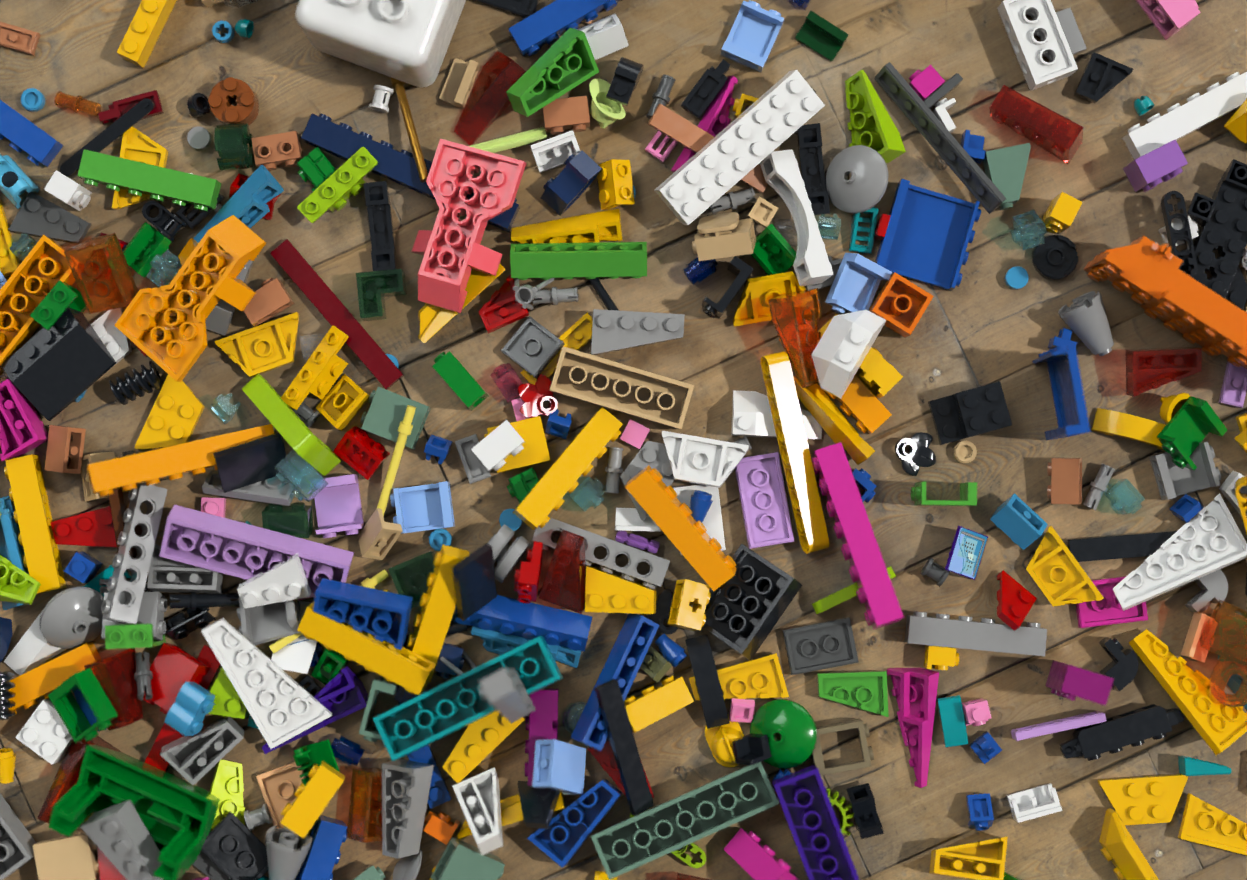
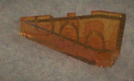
M818 288L782 294L769 299L772 322L801 387L806 388L819 383L811 355L817 346V340L821 339V332L817 331L818 319L821 318L822 314Z

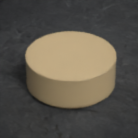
M961 441L954 446L953 456L958 462L969 463L975 459L977 449L972 442Z

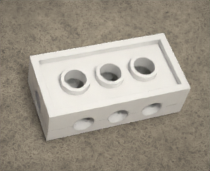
M1051 0L1002 1L997 9L1030 91L1069 77L1078 70ZM1025 15L1031 16L1033 21L1028 20ZM1034 35L1038 36L1041 42L1035 40ZM1042 56L1047 57L1049 59V63L1045 62Z

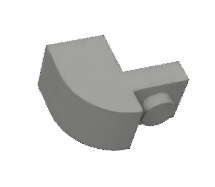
M1219 569L1194 580L1201 588V591L1185 605L1191 612H1203L1211 605L1210 601L1215 604H1221L1228 593V581L1224 573Z

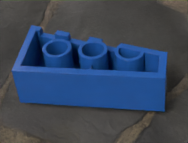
M322 578L315 592L313 611L338 623H347L358 632L365 631L374 635V639L381 642L385 640L394 644V648L402 650L407 638L413 597Z
M603 779L552 818L548 829L539 828L527 839L563 868L623 793L607 779Z

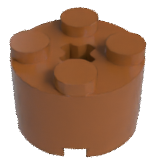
M228 77L220 81L213 87L208 98L212 113L222 124L229 128L247 127L258 116V97L249 85L242 80ZM233 101H235V102H237L238 104H237L236 106H234V105H232L231 103H232Z

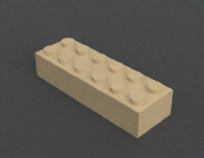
M563 346L550 391L676 429H682L695 385Z

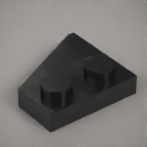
M1093 52L1074 95L1096 103L1130 75L1133 69Z
M518 781L525 825L531 828L548 829L560 791L551 788H534L528 786V781Z

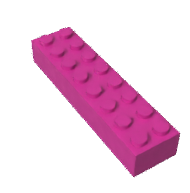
M839 442L815 450L812 458L815 475L819 474L820 477L818 486L821 495H826L827 497L826 509L830 518L834 517L836 523L833 526L837 539H842L841 551L845 561L849 560L851 567L848 570L851 580L858 584L859 588L856 591L860 604H865L866 611L864 616L867 625H872L873 630L899 622L904 616L842 443Z

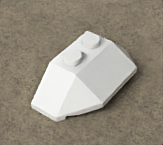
M868 310L833 317L811 354L821 389L840 399L842 398L886 323L885 319Z

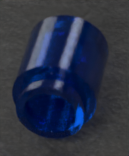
M697 257L686 265L687 267L683 269V272L694 285L696 282L700 283L717 271L715 266L718 263L715 259L699 261Z
M343 736L340 739L335 738L331 744L335 759L350 766L351 764L357 766L365 749L360 747V744Z

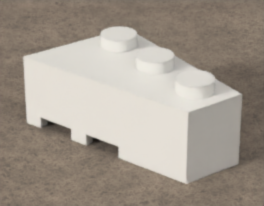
M494 767L452 786L481 855L503 846L499 778Z

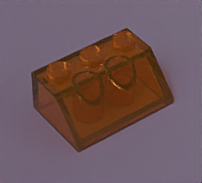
M116 233L94 237L64 251L89 314L127 307L138 293Z
M353 768L347 838L360 842L382 841V769Z

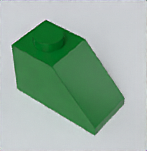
M325 649L311 675L326 685L347 665L349 660L345 659L342 654L335 650Z

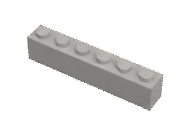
M913 611V615H907L904 641L906 643L1045 656L1047 629L1040 628L1041 623L1027 622V626H1020L1014 631L1005 623L996 624L995 619L981 618V622L972 621L973 617L959 616V619L955 620L950 619L948 614L936 613V618L927 617V612Z

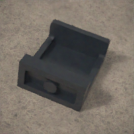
M734 256L728 266V270L737 277L720 301L714 303L705 297L702 302L703 312L711 318L716 316L720 319L754 270L737 256Z

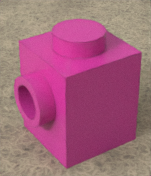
M931 64L922 72L917 70L909 78L911 81L909 85L923 101L945 83V80Z

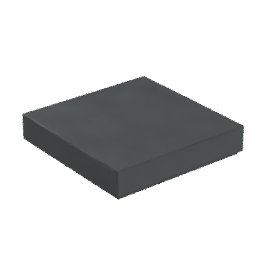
M529 316L501 351L537 379L539 374L542 373L565 344Z

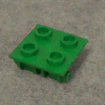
M329 739L293 750L295 754L293 758L296 765H302L297 770L304 769L305 772L299 775L300 777L306 776V778L302 779L304 785L310 779L307 775L315 764L319 766L322 761L340 772Z

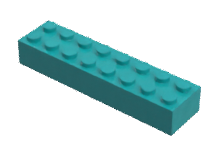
M539 636L374 717L373 720L391 760L395 761L498 711L489 700L485 701L481 696L479 688L482 686L479 681L503 668H515L528 695L563 679L544 637Z

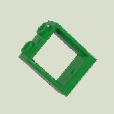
M450 351L447 354L442 352L434 359L435 364L432 367L471 411L488 397L487 393Z
M91 668L73 674L48 694L49 699L75 743L83 739L86 742L94 739L99 735L98 730L101 732L112 725L110 721L118 716ZM77 689H80L98 720L92 725L88 722L72 694Z

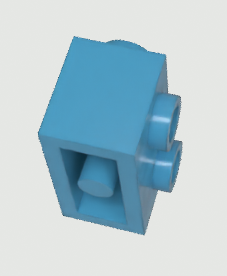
M1015 493L1002 503L990 518L996 527L1001 529L1022 550H1025L1036 541L1048 525Z

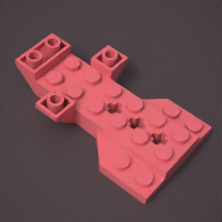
M440 139L426 180L429 189L436 199L439 212L433 230H419L412 249L413 253L424 256L418 272V301L461 313L467 295L465 289L472 268L476 271L496 276L503 254L484 247L480 243L488 220L513 206L526 167L524 161ZM480 171V176H477V178H475L474 173H479ZM472 192H473V193H474V196H473L472 198L468 199V198L466 197L467 194L470 195V194H472ZM466 214V219H463V221H461L459 217L464 216Z

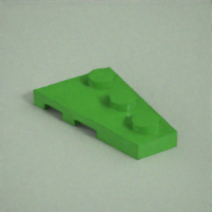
M887 671L817 673L819 697L889 717Z

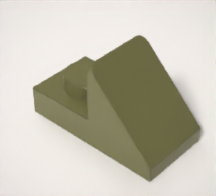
M650 645L640 668L658 683L672 664Z

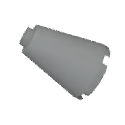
M1091 291L1072 300L1073 303L1070 307L1065 304L1059 309L1058 314L1060 318L1094 355L1099 354V356H1103L1112 351L1111 347L1114 345L1099 291L1097 293Z
M277 825L272 826L267 830L265 837L269 880H296L311 847L312 835L309 837L307 833L303 839L285 826L278 829Z

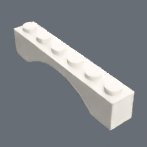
M793 149L773 151L760 162L766 183L783 199L795 223L798 246L793 267L799 286L823 283L834 274L811 207V201L805 189L804 180L800 174L797 159Z

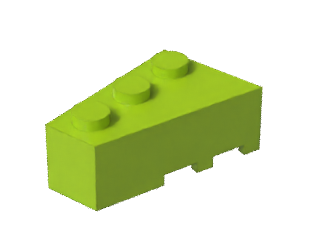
M222 667L210 690L215 695L214 707L208 714L246 719L250 713Z

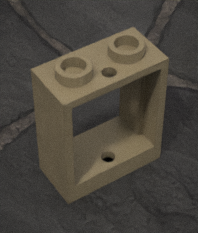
M861 719L816 727L817 741L811 756L813 765H816L820 776L871 767L870 760H874L872 747H868L866 740L867 737H870L868 725L863 724ZM857 728L863 760L825 767L819 735Z

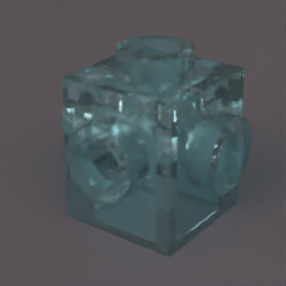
M1034 210L1013 217L1014 230L1011 231L1012 238L1015 243H1019L1023 250L1045 243L1044 234L1046 233V226Z
M169 250L165 251L162 255L157 254L150 262L152 267L147 278L158 287L169 285L182 267L178 256Z

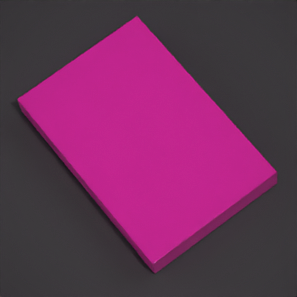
M1125 577L1092 580L1104 599L1076 604L1079 628L1148 620L1146 601L1123 611L1113 592V588Z

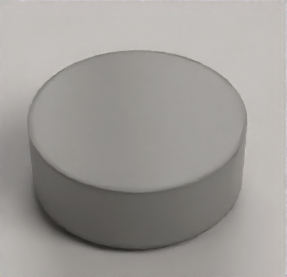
M194 127L189 131L187 140L194 149L204 150L211 143V135L203 127Z

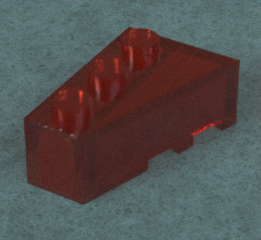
M1202 348L1127 349L1126 395L1135 397L1148 390L1159 388L1164 384L1201 372Z
M135 648L114 652L84 666L85 669L91 668L118 714L117 717L110 721L112 725L108 727V731L128 726L143 718L142 703L137 698V681L134 680V674L136 673Z

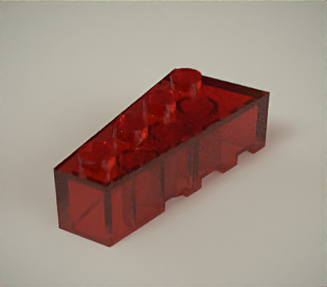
M1005 85L990 106V115L995 122L1005 124L1014 132L1029 139L1066 164H1069L1082 144L1084 127Z

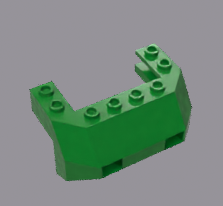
M87 745L78 782L53 806L48 828L70 837L92 813L130 800L152 839L165 845V848L159 853L158 861L162 864L156 869L154 876L163 880H179L196 861L214 823L220 800L199 786H193L181 778L125 753L99 745Z

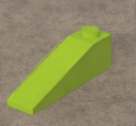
M858 71L845 81L846 106L850 110L848 130L851 131L852 143H849V147L855 145L870 147L880 153L887 164L905 153L906 150L898 129L865 71Z
M0 555V601L31 605L41 584Z

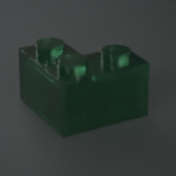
M402 269L356 273L360 319L363 321L386 319L384 297L407 295L405 272Z

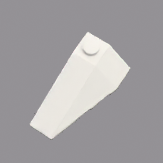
M733 390L731 436L777 438L767 395L756 391ZM800 408L807 439L822 440V427L809 411Z
M41 613L4 660L19 676L37 668L66 650L53 646L44 638L40 629Z

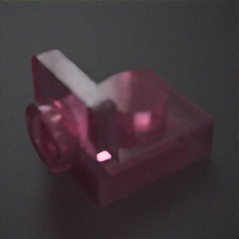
M510 363L496 367L490 376L507 402H510L519 396L518 386L523 383Z

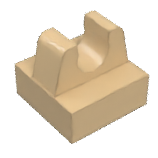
M759 196L747 217L753 218L754 222L767 228L779 208Z

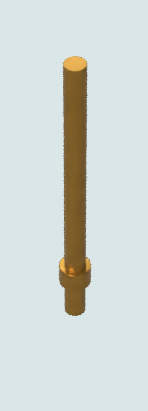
M390 77L392 87H395L420 181L425 183L428 172L404 89L405 82Z

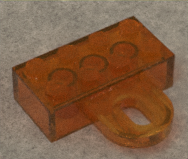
M1219 599L1199 640L1202 648L1220 655L1210 676V688L1213 696L1226 706L1240 707L1247 704V611ZM1232 675L1242 676L1243 680L1235 694L1229 695L1224 692V688Z

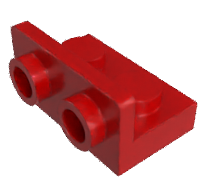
M354 426L345 433L333 453L367 480L373 476L381 463L390 455L382 444L375 442L368 436L365 430Z

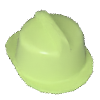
M593 79L589 84V91L592 97L589 112L601 128H606L617 119L625 118L626 113L621 103L606 98L611 84L602 79Z

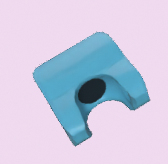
M0 154V191L19 209L22 199L18 195L24 193L25 190L30 193L33 191L38 192L41 189L10 156H2Z

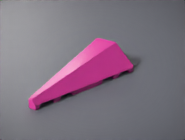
M727 76L726 84L712 101L698 124L699 128L714 137L726 128L731 121L728 118L730 106L734 105L735 99L732 98L734 85L738 83V79L734 76ZM684 147L671 171L674 173L696 153Z
M921 667L888 668L887 676H891L893 684L891 692L892 696H896L899 708L897 716L904 744L908 746L911 756L909 764L910 767L913 766L916 776L914 784L916 787L922 788L927 786L939 672Z

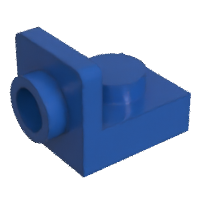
M990 793L967 795L969 828H975L976 831L989 829L994 822Z

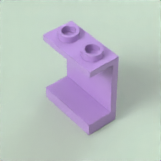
M351 474L309 480L310 489L314 492L318 523L316 535L322 534L324 539L337 537L336 532L345 531V535L359 534V529L364 527L358 475Z

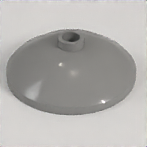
M863 145L851 146L838 153L831 161L825 178L828 197L833 205L848 213H862L874 207L883 197L888 185L889 176L886 162L876 150Z
M74 587L55 595L46 604L40 616V629L44 638L53 646L63 649L77 648L96 639L102 633L103 613L101 608L104 597L98 591L88 587Z

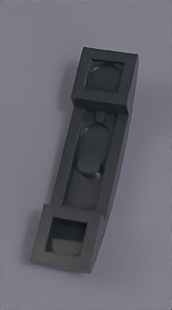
M820 123L802 125L797 130L801 177L804 180L805 189L811 201L814 215L830 214L822 155L823 145Z
M387 181L364 183L372 248L373 274L396 272L394 233Z
M708 635L686 639L685 642L707 729L729 724Z

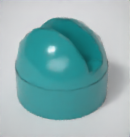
M240 19L235 24V31L241 37L250 38L254 31V23L252 20Z
M1141 96L1140 99L1137 98L1134 102L1135 110L1139 116L1147 113L1155 106L1148 96Z

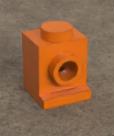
M429 811L424 819L426 826L423 831L447 845L460 821L456 820L453 823L451 822L452 818L446 813L440 811L438 814L437 812Z

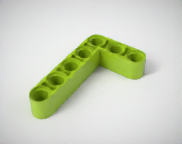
M259 373L242 388L244 393L295 452L323 476H326L341 462V459L310 431Z

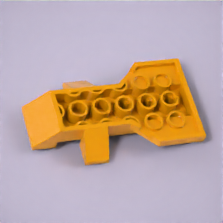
M235 215L228 217L210 228L199 243L190 238L178 255L182 267L170 284L157 288L140 289L114 326L175 381L181 382L207 347L205 320L220 299L243 311L256 294L242 280L236 277L249 260H255L266 245V242Z

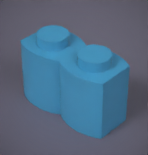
M185 682L178 692L175 703L169 709L164 722L184 736L198 734L203 727L204 716L214 707L215 695L196 682Z

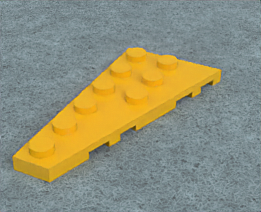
M1146 629L1128 642L1215 755L1223 752L1247 731V713L1243 711L1244 707L1238 702L1233 703L1229 700L1225 692L1198 670L1193 671L1186 665L1187 661L1181 656L1177 658L1169 651L1168 646Z

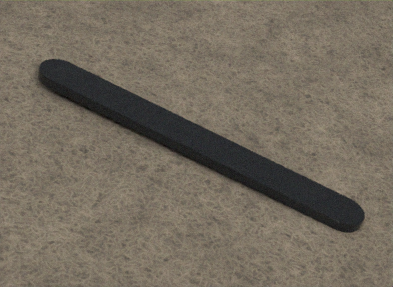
M148 98L141 100L60 166V172L65 176L75 173L80 167L84 149L100 153L154 109V102Z

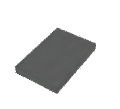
M850 617L782 630L791 675L859 662Z

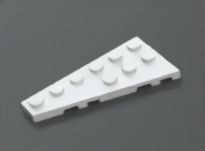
M1220 493L1210 504L1198 512L1192 520L1183 525L1164 542L1155 553L1146 558L1137 569L1128 574L1113 588V592L1123 611L1247 558V542Z
M224 618L201 630L270 749L332 716V712Z

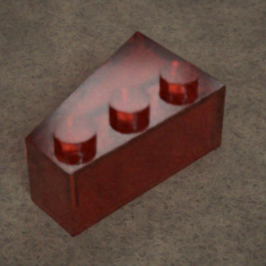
M566 530L562 531L539 599L582 614L585 606L586 583L585 537Z

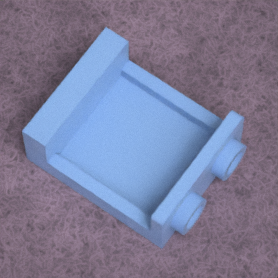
M743 1L727 40L723 44L720 55L762 72L783 25L784 18L775 10L770 9L767 11L760 8L761 5L754 1Z
M845 252L825 303L833 306L831 310L839 314L869 310L880 281L889 280L892 272L860 254Z
M450 482L394 488V493L390 494L391 506L396 508V516H393V523L401 524L403 531L401 534L455 527Z
M555 739L536 740L532 787L551 788L562 791L564 795H583L586 748Z

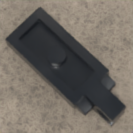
M723 59L716 69L713 66L707 69L682 102L681 107L697 119H700L726 84L728 77L725 74L729 70L730 64Z

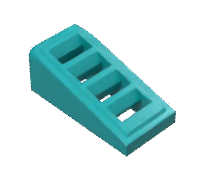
M872 207L862 212L871 214L870 218L859 217L860 213H853L849 251L872 254L878 216L877 207ZM858 222L870 223L869 227L858 226ZM857 231L869 232L868 236L857 235ZM855 241H868L867 246L855 244Z
M1178 756L1179 773L1185 776L1232 773L1231 768L1225 765L1187 756Z

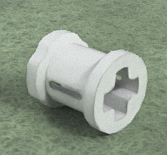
M374 85L375 93L369 108L378 112L388 113L390 95L393 94L394 90L386 86Z

